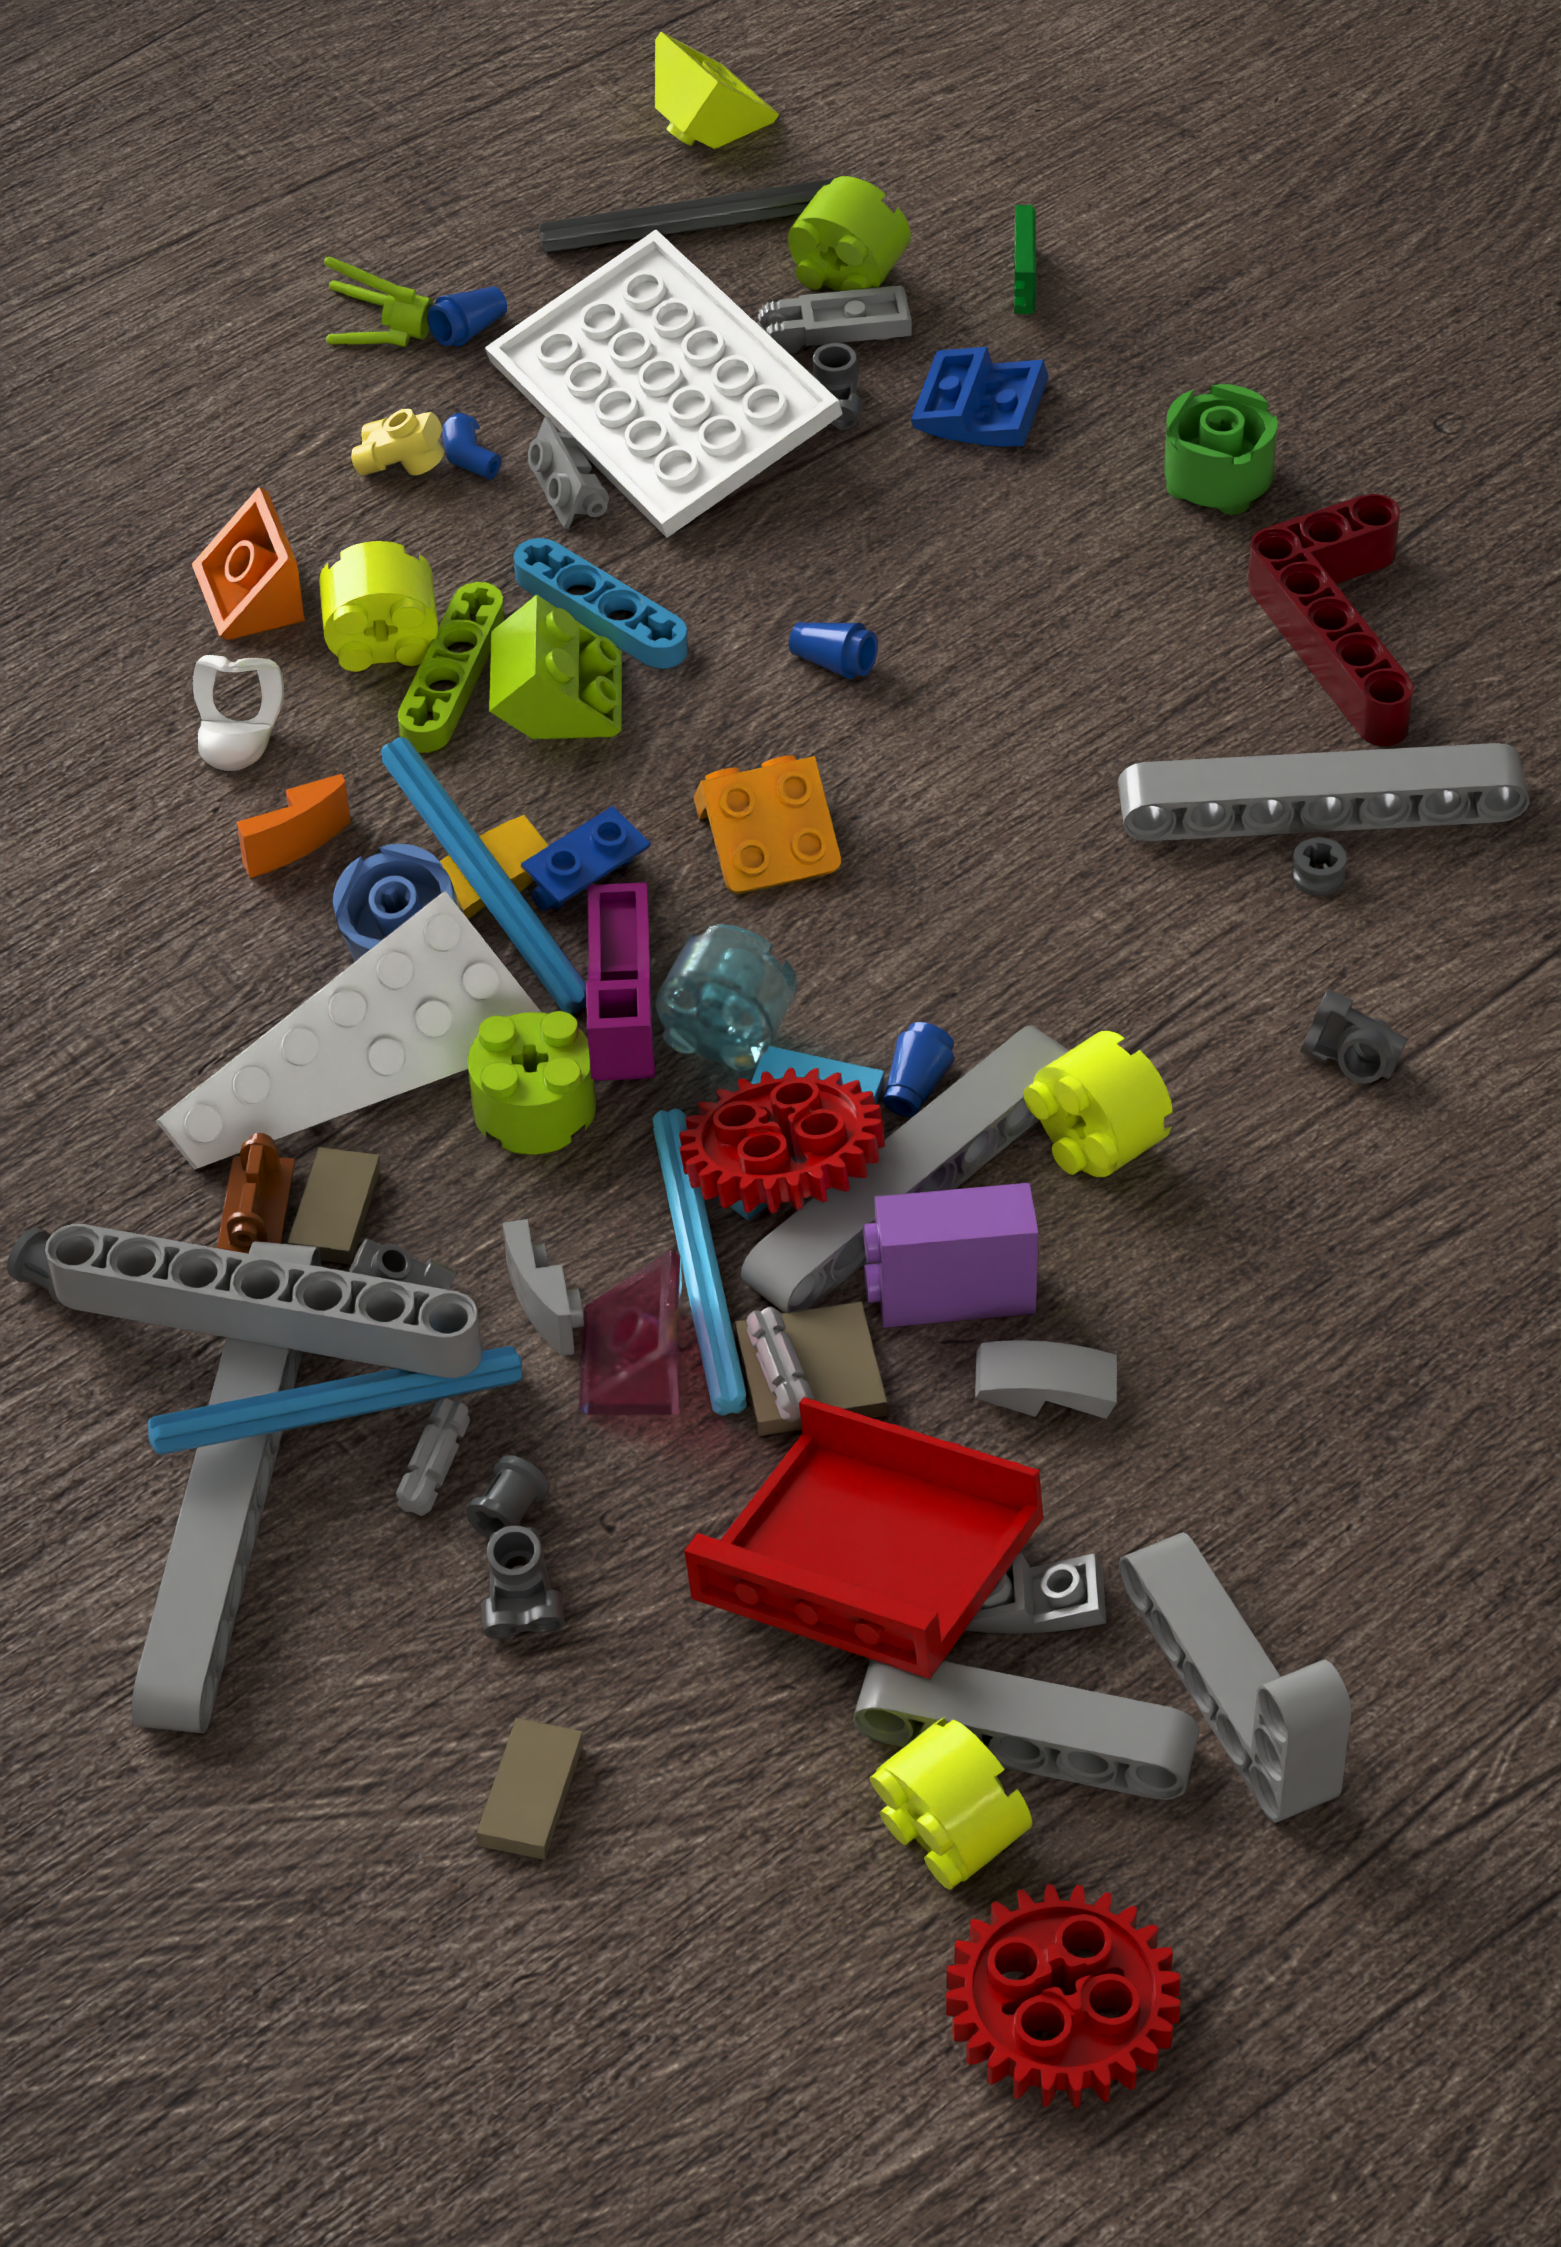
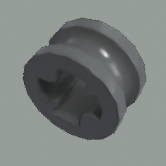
M1315 837L1302 841L1295 848L1292 879L1299 890L1309 895L1326 896L1337 892L1343 886L1346 876L1347 854L1346 850L1338 842L1329 838ZM1316 864L1323 865V869H1316Z

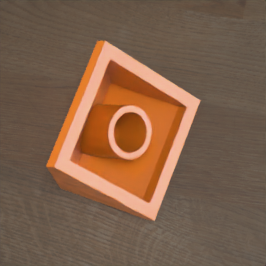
M259 487L192 563L219 636L226 640L305 621L297 561L268 491Z

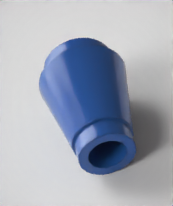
M495 286L440 296L428 310L427 322L433 337L444 346H463L498 320V318L506 314L507 301L502 291Z
M798 622L791 631L789 649L792 655L800 656L847 679H852L856 675L866 676L872 670L877 657L878 640L876 634L873 631L866 630L862 623Z
M915 1022L909 1025L907 1031L898 1035L886 1094L883 1098L884 1105L890 1111L903 1117L915 1116L955 1060L952 1052L954 1041L946 1031L930 1023Z

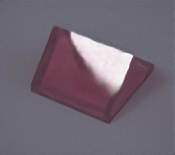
M669 1250L584 1306L578 1407L582 1412L588 1415H680L684 1323L681 1255L673 1250Z

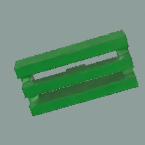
M1015 205L1014 314H1033L1036 301V209H1033V205Z

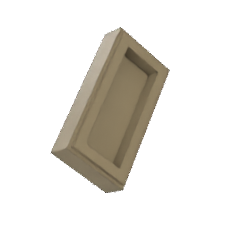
M318 1147L288 1244L318 1247L321 1253V1261L351 1265L381 1171L380 1156Z
M520 1718L515 1719L477 1830L478 1846L546 1860L584 1745L582 1731Z

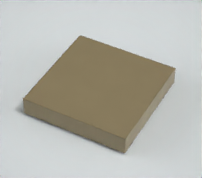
M862 1301L781 1314L786 1327L783 1331L790 1336L805 1374L802 1378L808 1382L814 1400L841 1407L870 1418L887 1416V1400ZM735 1321V1334L758 1436L802 1430L801 1418L793 1422H787L781 1418L775 1404L777 1397L771 1393L756 1356L758 1349L753 1347L747 1333V1321Z

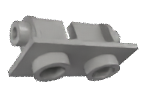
M544 417L537 438L530 443L527 461L564 529H569L575 514H584L590 517L603 515L608 507L609 495L606 489L602 487L596 474H589L592 467L584 452L580 449L575 437L566 432L558 433L551 419Z

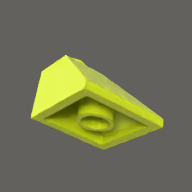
M660 32L655 39V108L670 121L666 129L685 144L692 146L695 140L716 149L774 123L779 116V113L723 64L663 32Z

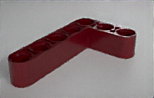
M1367 494L1256 532L1251 539L1248 589L1357 733L1366 742L1376 746H1391L1402 742L1408 735L1414 685L1410 677L1336 585L1337 583L1384 568L1395 559L1400 508L1390 497L1381 494Z

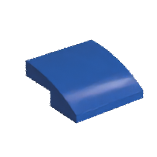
M987 347L938 350L911 417L913 427L948 440L984 446H1024L1049 377L1044 360L992 363Z

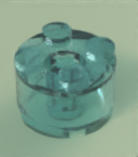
M718 924L708 926L704 934L695 936L694 932L687 938L657 994V1012L666 1028L663 1033L664 1040L671 1048L680 1053L690 1054L694 1052L707 1059L726 1063L736 1070H750L754 1067L757 1059L762 1057L768 1050L796 995L798 984L793 967L787 959L782 967L769 954L773 945L749 930Z

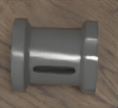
M39 1227L31 1228L13 1246L7 1263L8 1274L18 1282H28L30 1280L49 1291L54 1302L64 1306L56 1297L45 1253L46 1242L51 1235Z
M513 1455L501 1457L494 1466L495 1478L483 1496L471 1500L466 1508L469 1523L486 1538L490 1539L492 1533L502 1528L521 1526V1521L533 1503L541 1502L549 1493L550 1484L546 1476L535 1465L523 1458Z

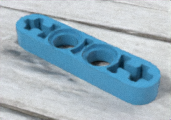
M535 538L521 543L515 549L513 556L515 578L517 584L534 596H540L556 608L566 610L576 621L597 635L608 638L616 647L645 665L665 669L682 663L687 657V627L685 622L677 615L555 541ZM579 585L589 586L594 589L592 592L584 595H572L566 592L569 588ZM619 610L630 611L635 614L630 619L622 621L607 617L610 613Z

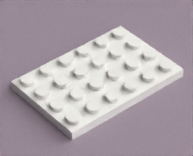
M657 230L651 232L485 347L490 362L545 417H549L553 425L560 432L573 435L586 458L666 538L843 415L839 400Z

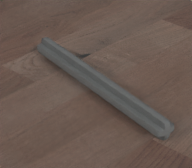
M834 178L542 222L539 225L540 244L545 253H554L640 240L654 230L666 236L801 215L823 185L830 184Z

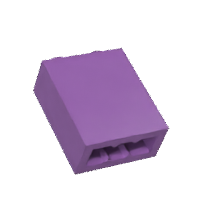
M1030 1183L875 1197V1223L864 1224L867 1263L875 1262V1264L864 1265L867 1302H879L883 1328L1036 1314L1038 1227Z

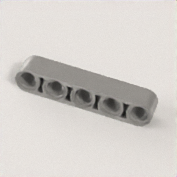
M870 1659L852 1719L855 1727L868 1738L900 1747H905L939 1719L945 1717L946 1724L954 1719L976 1735L997 1758L1003 1768L1161 1800L1175 1799L1184 1794L1200 1732L1198 1723L1192 1716L1172 1707L943 1661L931 1679Z

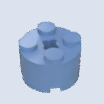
M390 844L379 847L381 853L365 860L360 856L343 871L334 889L333 907L338 926L354 962L444 891L448 893L463 912L448 873L432 853L409 844Z

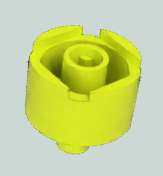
M388 541L364 542L341 551V560L330 569L327 563L322 569L319 578L324 638L328 648L338 657L340 666L351 672H359L369 668L371 664L399 662L406 666L420 665L432 639H436L438 633L433 575L427 559L419 554L418 560L405 554L404 545Z
M1098 1032L1037 1072L1033 1084L1025 1088L1023 1092L1027 1108L1036 1118L1040 1119L1046 1133L1053 1142L1052 1153L1055 1161L1065 1172L1071 1175L1083 1171L1094 1177H1107L1165 1139L1171 1131V1127L1164 1128V1118L1173 1113L1170 1095L1163 1079L1152 1062L1141 1050L1130 1055L1120 1047L1118 1043L1125 1038L1115 1032Z
M945 1717L939 1719L878 1767L876 1772L870 1776V1782L875 1791L887 1804L880 1811L881 1819L886 1827L903 1845H907L915 1838L928 1852L924 1860L929 1870L949 1890L953 1889L961 1881L964 1882L1032 1827V1817L1029 1808L1019 1790L1016 1789L1008 1797L1004 1793L1003 1786L997 1777L1005 1770L976 1735L954 1719L947 1724Z

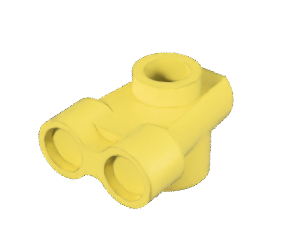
M402 409L395 412L389 418L364 424L361 433L362 445L354 447L351 454L355 470L358 474L364 476L386 470V466L401 462L410 475H420L431 470L442 460L445 453L443 446L438 441L443 431L438 417L432 412L414 415L411 409Z

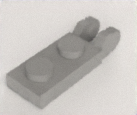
M901 285L799 295V298L784 299L778 302L772 301L771 303L766 302L767 304L762 305L758 314L759 323L766 333L788 353H796L805 344L806 346L912 336V320L905 289Z

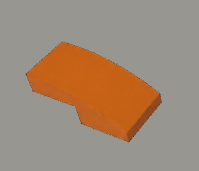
M342 774L287 789L288 807L236 822L242 862L249 878L271 872L308 855L339 834L351 822L346 782Z

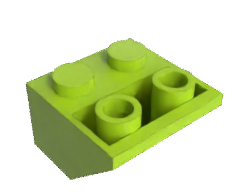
M535 595L491 631L489 712L531 739L614 737L622 731V651L608 638L597 635L576 621L566 610L556 608L540 596Z

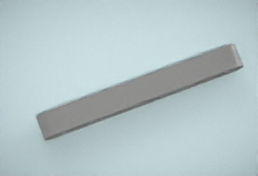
M254 1241L249 1250V1254L321 1267V1253L318 1247ZM226 1337L209 1405L294 1389L303 1351ZM283 1431L197 1448L135 1680L132 1698L134 1726L205 1733L208 1729Z

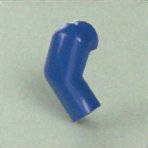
M456 413L450 416L442 428V438L447 460L451 464L489 480L493 479L501 467V456L477 445L475 430L480 429L477 420L463 413Z

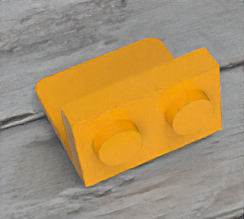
M794 755L781 756L762 763V768L740 772L739 768L736 767L721 769L706 775L705 780L700 782L693 797L698 818H709L725 885L731 893L742 894L834 873L839 868L841 856L815 756L796 760Z

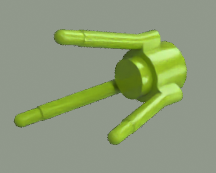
M326 257L324 259L325 266L388 294L387 296L336 280H332L329 283V288L332 291L382 306V325L390 327V331L329 334L326 338L328 344H393L407 347L410 337L422 340L427 337L430 330L427 322V313L429 308L434 305L432 298L416 295L415 289L395 285L333 257Z

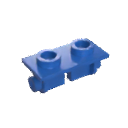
M611 806L522 862L521 868L537 883V888L531 891L535 904L543 911L548 908L558 910L572 896L616 868L630 864L632 858L648 849L651 843L614 806Z

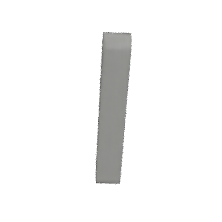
M1501 743L1142 762L1126 768L1118 779L1125 832L1130 837L1140 841L1495 823L1510 821L1519 817L1527 810L1529 805V795L1520 754L1514 747Z
M1033 1025L1019 1030L886 1138L885 1147L878 1149L879 1163L866 1164L868 1173L866 1178L848 1177L849 1191L844 1192L834 1188L826 1190L827 1202L822 1203L812 1198L802 1209L796 1211L764 1237L750 1251L743 1263L740 1275L742 1282L784 1313L811 1309L867 1262L864 1244V1224L875 1223V1197L954 1190L1039 1120L1029 1111L1025 1104L1024 1089L1033 1084L1034 1077L1039 1070L1069 1050Z
M71 1224L61 1227L52 1233L46 1242L45 1253L56 1297L64 1306L75 1310L444 1378H458L468 1375L478 1367L482 1360L483 1348L478 1310L471 1298L457 1291L86 1224Z

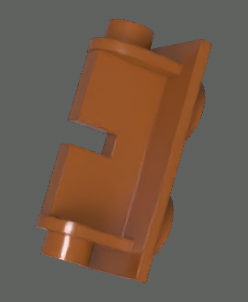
M252 1134L249 1140L242 1144L240 1156H233L216 1248L249 1254L254 1241L282 1244L295 1158H279L278 1149L274 1145L273 1139L267 1134Z

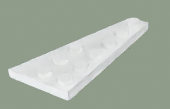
M444 891L158 1118L156 1123L195 1170L240 1153L242 1144L249 1140L252 1134L264 1133L273 1140L464 1071L468 1069L470 1047L479 1035V1026L485 1019L496 1015L507 1017L518 1013L541 1011L448 893Z

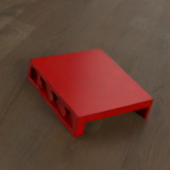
M803 1397L799 1402L802 1435L721 1540L697 1533L684 1550L691 1599L931 1679L1044 1519L1040 1471L1015 1461L999 1458L957 1443L941 1440L899 1425L883 1422L841 1407Z

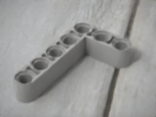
M1179 1533L1120 1557L1119 1569L1122 1582L1133 1605L1266 1816L1273 1822H1280L1339 1797L1342 1790L1351 1721V1703L1345 1684L1332 1663L1326 1659L1320 1660L1281 1677L1196 1544L1186 1533Z

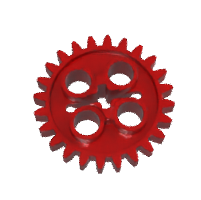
M788 1068L783 1078L774 1079L768 1071L762 1072L760 1083L752 1084L743 1078L738 1079V1091L733 1093L720 1088L716 1090L718 1103L699 1102L700 1115L687 1116L685 1119L687 1130L679 1133L681 1142L679 1150L684 1174L688 1175L691 1188L701 1187L702 1196L705 1200L719 1196L721 1207L725 1209L741 1200L745 1213H750L759 1203H767L769 1212L776 1213L781 1203L788 1201L791 1202L796 1210H800L803 1208L804 1198L813 1196L822 1203L827 1202L826 1190L834 1188L847 1192L850 1190L848 1177L866 1178L868 1176L866 1164L879 1163L878 1149L885 1147L880 1104H875L873 1092H862L860 1081L858 1080L843 1085L842 1075L839 1072L821 1080L819 1068H813L804 1078L796 1077L794 1068Z
M1047 1884L1044 1891V1902L1034 1903L1031 1897L1021 1889L1017 1891V1910L1013 1912L997 1901L991 1903L992 1925L973 1918L970 1921L969 1940L971 1942L956 1941L954 1945L955 1964L947 1966L946 1988L951 1990L946 1992V2015L955 2017L952 2019V2038L954 2042L968 2041L966 2044V2062L969 2065H974L989 2059L987 2064V2082L993 2085L1005 2076L1010 2075L1014 2078L1013 2097L1016 2099L1022 2097L1031 2085L1040 2087V2098L1042 2106L1049 2107L1053 2101L1056 2090H1066L1073 2108H1078L1082 2100V2089L1092 2087L1096 2095L1103 2102H1107L1110 2099V2081L1114 2078L1130 2090L1134 2089L1137 2080L1136 2065L1154 2072L1158 2066L1159 2050L1157 2048H1171L1174 2028L1171 2024L1179 2023L1181 2000L1176 1997L1179 1996L1180 1973L1171 1972L1173 1961L1171 1947L1156 1948L1159 1928L1154 1924L1135 1930L1137 1908L1133 1905L1118 1915L1111 1913V1893H1104L1095 1905L1085 1903V1893L1082 1885H1076L1069 1901L1059 1900L1053 1884ZM1084 1949L1096 1955L1081 1958L1072 1955L1070 1952ZM1018 1971L1027 1974L1029 1977L1021 1980H1012L1004 1977L1003 1974ZM1110 2008L1118 2010L1124 2015L1117 2018H1107L1096 2012ZM1036 2031H1047L1057 2037L1052 2040L1041 2041L1033 2039L1029 2034Z

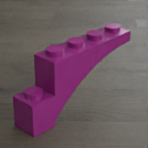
M647 882L590 885L587 887L589 966L588 982H586V1006L591 1079H594V1081L655 1078Z

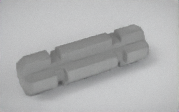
M767 1307L762 1311H753L746 1320L748 1324L747 1333L753 1347L758 1349L756 1356L771 1393L777 1397L775 1404L781 1418L787 1422H793L801 1418L799 1408L801 1399L806 1397L814 1400V1396L808 1382L802 1378L805 1374L790 1336L783 1331L786 1327L780 1312L773 1307Z
M442 1398L435 1404L429 1417L432 1424L424 1428L407 1468L411 1472L403 1476L396 1491V1496L399 1499L397 1502L398 1507L404 1512H413L423 1516L431 1511L438 1495L434 1489L442 1486L459 1447L456 1441L463 1438L470 1422L468 1416L469 1409L463 1402H454L448 1398Z

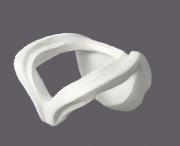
M206 655L201 657L196 662L193 674L194 699L202 719L198 730L199 754L207 764L224 771L244 769L254 764L263 755L275 721L281 711L284 700V684L281 670L270 659L242 658L236 662H231L223 656ZM217 670L222 672L257 670L261 685L262 702L256 717L250 720L236 721L220 714L213 700V687Z

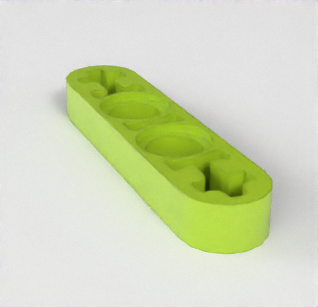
M473 582L460 587L456 591L440 622L436 639H432L399 708L397 716L399 735L408 739L418 753L437 751L444 747L451 739L491 653V631L505 620L503 595L501 590L495 585L487 582ZM470 614H476V622L471 621ZM458 642H469L475 645L473 649L462 653L452 652L447 649L450 645ZM440 680H450L457 684L454 688L446 691H435L429 688L432 683ZM428 711L433 712V720L426 722Z

